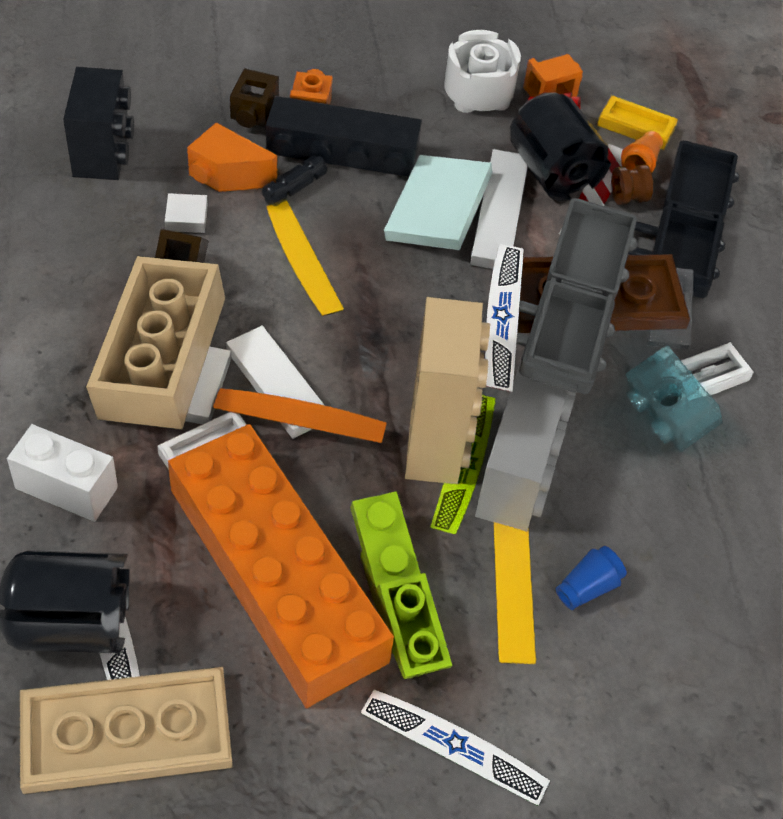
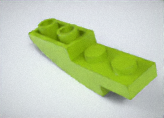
M397 491L352 501L350 509L362 548L360 558L377 612L394 636L392 653L403 678L408 679L451 668V658L425 573L421 574Z

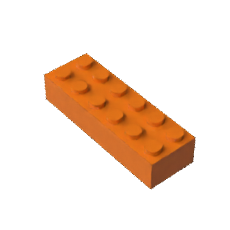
M247 424L168 460L170 485L173 495L306 709L390 663L394 641L393 634L251 424Z

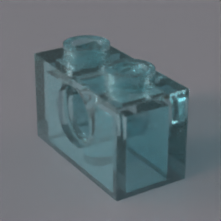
M668 345L625 374L630 387L626 395L633 406L640 413L647 410L655 420L651 423V426L658 437L665 444L672 441L680 452L723 423L719 405ZM677 396L680 398L672 406L661 405L662 400L666 397Z

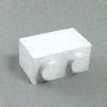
M31 424L7 457L15 489L94 522L118 488L112 456Z

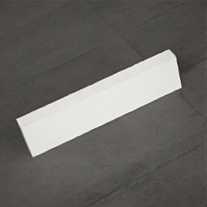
M495 149L492 151L490 161L492 164V175L484 192L470 265L490 269L494 268L499 243L509 246L514 245L527 172V165L518 153Z

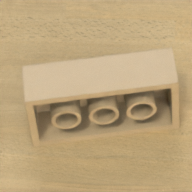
M137 256L86 386L98 420L183 429L225 301L218 264Z
M426 297L411 406L405 479L458 485L461 467L469 468L471 443H474L477 416H480L482 388L486 387L488 360L484 359V352H480V350L487 351L490 335V323L482 322L483 303Z

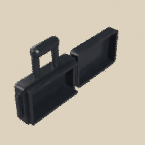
M686 140L680 141L676 152L658 227L638 221L635 225L634 231L656 236L652 251L636 247L635 250L629 251L628 255L672 254L683 294L706 298L712 281L720 276V270L716 267L718 252H722L726 246L725 242L721 240L724 228L723 221L727 209L732 208L734 205V199L730 194L732 184L736 183L740 177L738 172L735 171L738 155L730 151Z

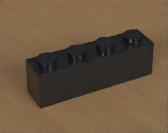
M275 96L266 124V149L277 156L306 160L311 156H321L326 164L409 177L416 163L422 119Z

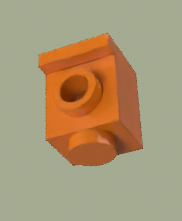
M569 54L537 62L535 58L528 59L523 88L531 97L550 92L558 94L572 92V96H577L583 71Z
M310 69L306 73L297 71L293 89L290 92V98L330 105L333 76L325 75L318 69Z

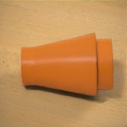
M648 131L641 138L626 146L621 153V166L626 167L628 170H633L636 165H647L652 173L656 167L660 148L663 145L662 137L657 132Z

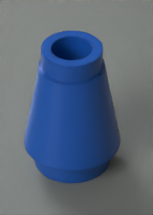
M602 546L598 550L592 548L555 590L564 605L570 610H574L576 607L620 587L621 579L627 575V571L621 559L609 547Z

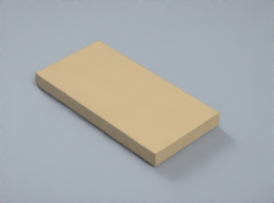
M223 667L20 690V788L23 794L233 768Z

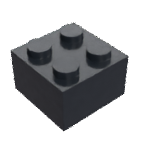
M76 67L63 118L72 177L119 180L121 166L128 164L129 143L126 141L127 138L133 139L134 117L128 116L127 113L131 106V88L124 86L123 70Z

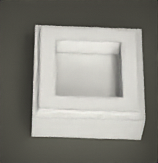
M168 193L165 230L205 233L208 207L207 195Z

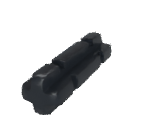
M311 156L303 161L302 166L299 164L278 177L276 183L272 181L264 186L262 195L265 198V202L268 205L277 206L287 199V195L293 196L313 183L314 178L317 180L325 175L328 168L323 157Z

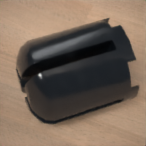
M555 92L542 93L528 100L518 110L519 115L513 118L510 126V141L550 198L557 201L571 200L572 198L569 194L581 190L588 184L593 189L606 176L611 166V162L608 160L609 147L570 97Z
M27 550L15 555L6 567L0 582V605L5 607V610H0V630L8 645L18 650L122 653L125 638L119 637L120 623H124L126 610L128 611L130 569L120 568H124L128 554Z

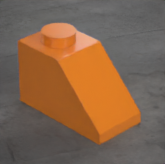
M217 122L187 147L189 176L218 192L260 189L272 181L276 183L277 155Z

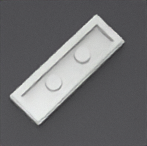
M263 325L226 342V350H231V358L258 393L324 405ZM280 422L292 439L312 430L311 428Z

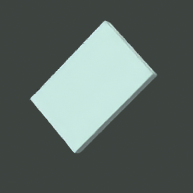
M419 155L384 229L386 241L460 250L492 175V164L490 162Z

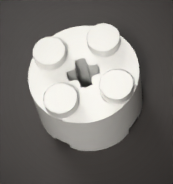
M472 30L459 35L458 41L454 44L452 42L449 46L444 82L445 91L455 102V108L464 113H469L473 110L491 111L507 109L515 92L521 59L519 48L509 38L508 43L498 39V33L489 30Z

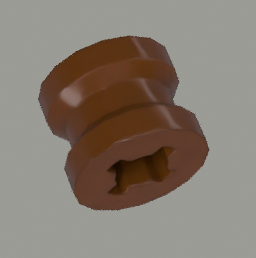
M636 165L633 170H628L626 167L614 168L611 175V191L617 205L628 204L630 200L635 199L638 202H649L653 195V178L647 165Z

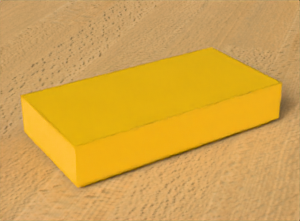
M611 95L599 116L597 126L635 140L641 138L648 131L657 132L663 139V145L660 149L665 150L676 128L678 119Z

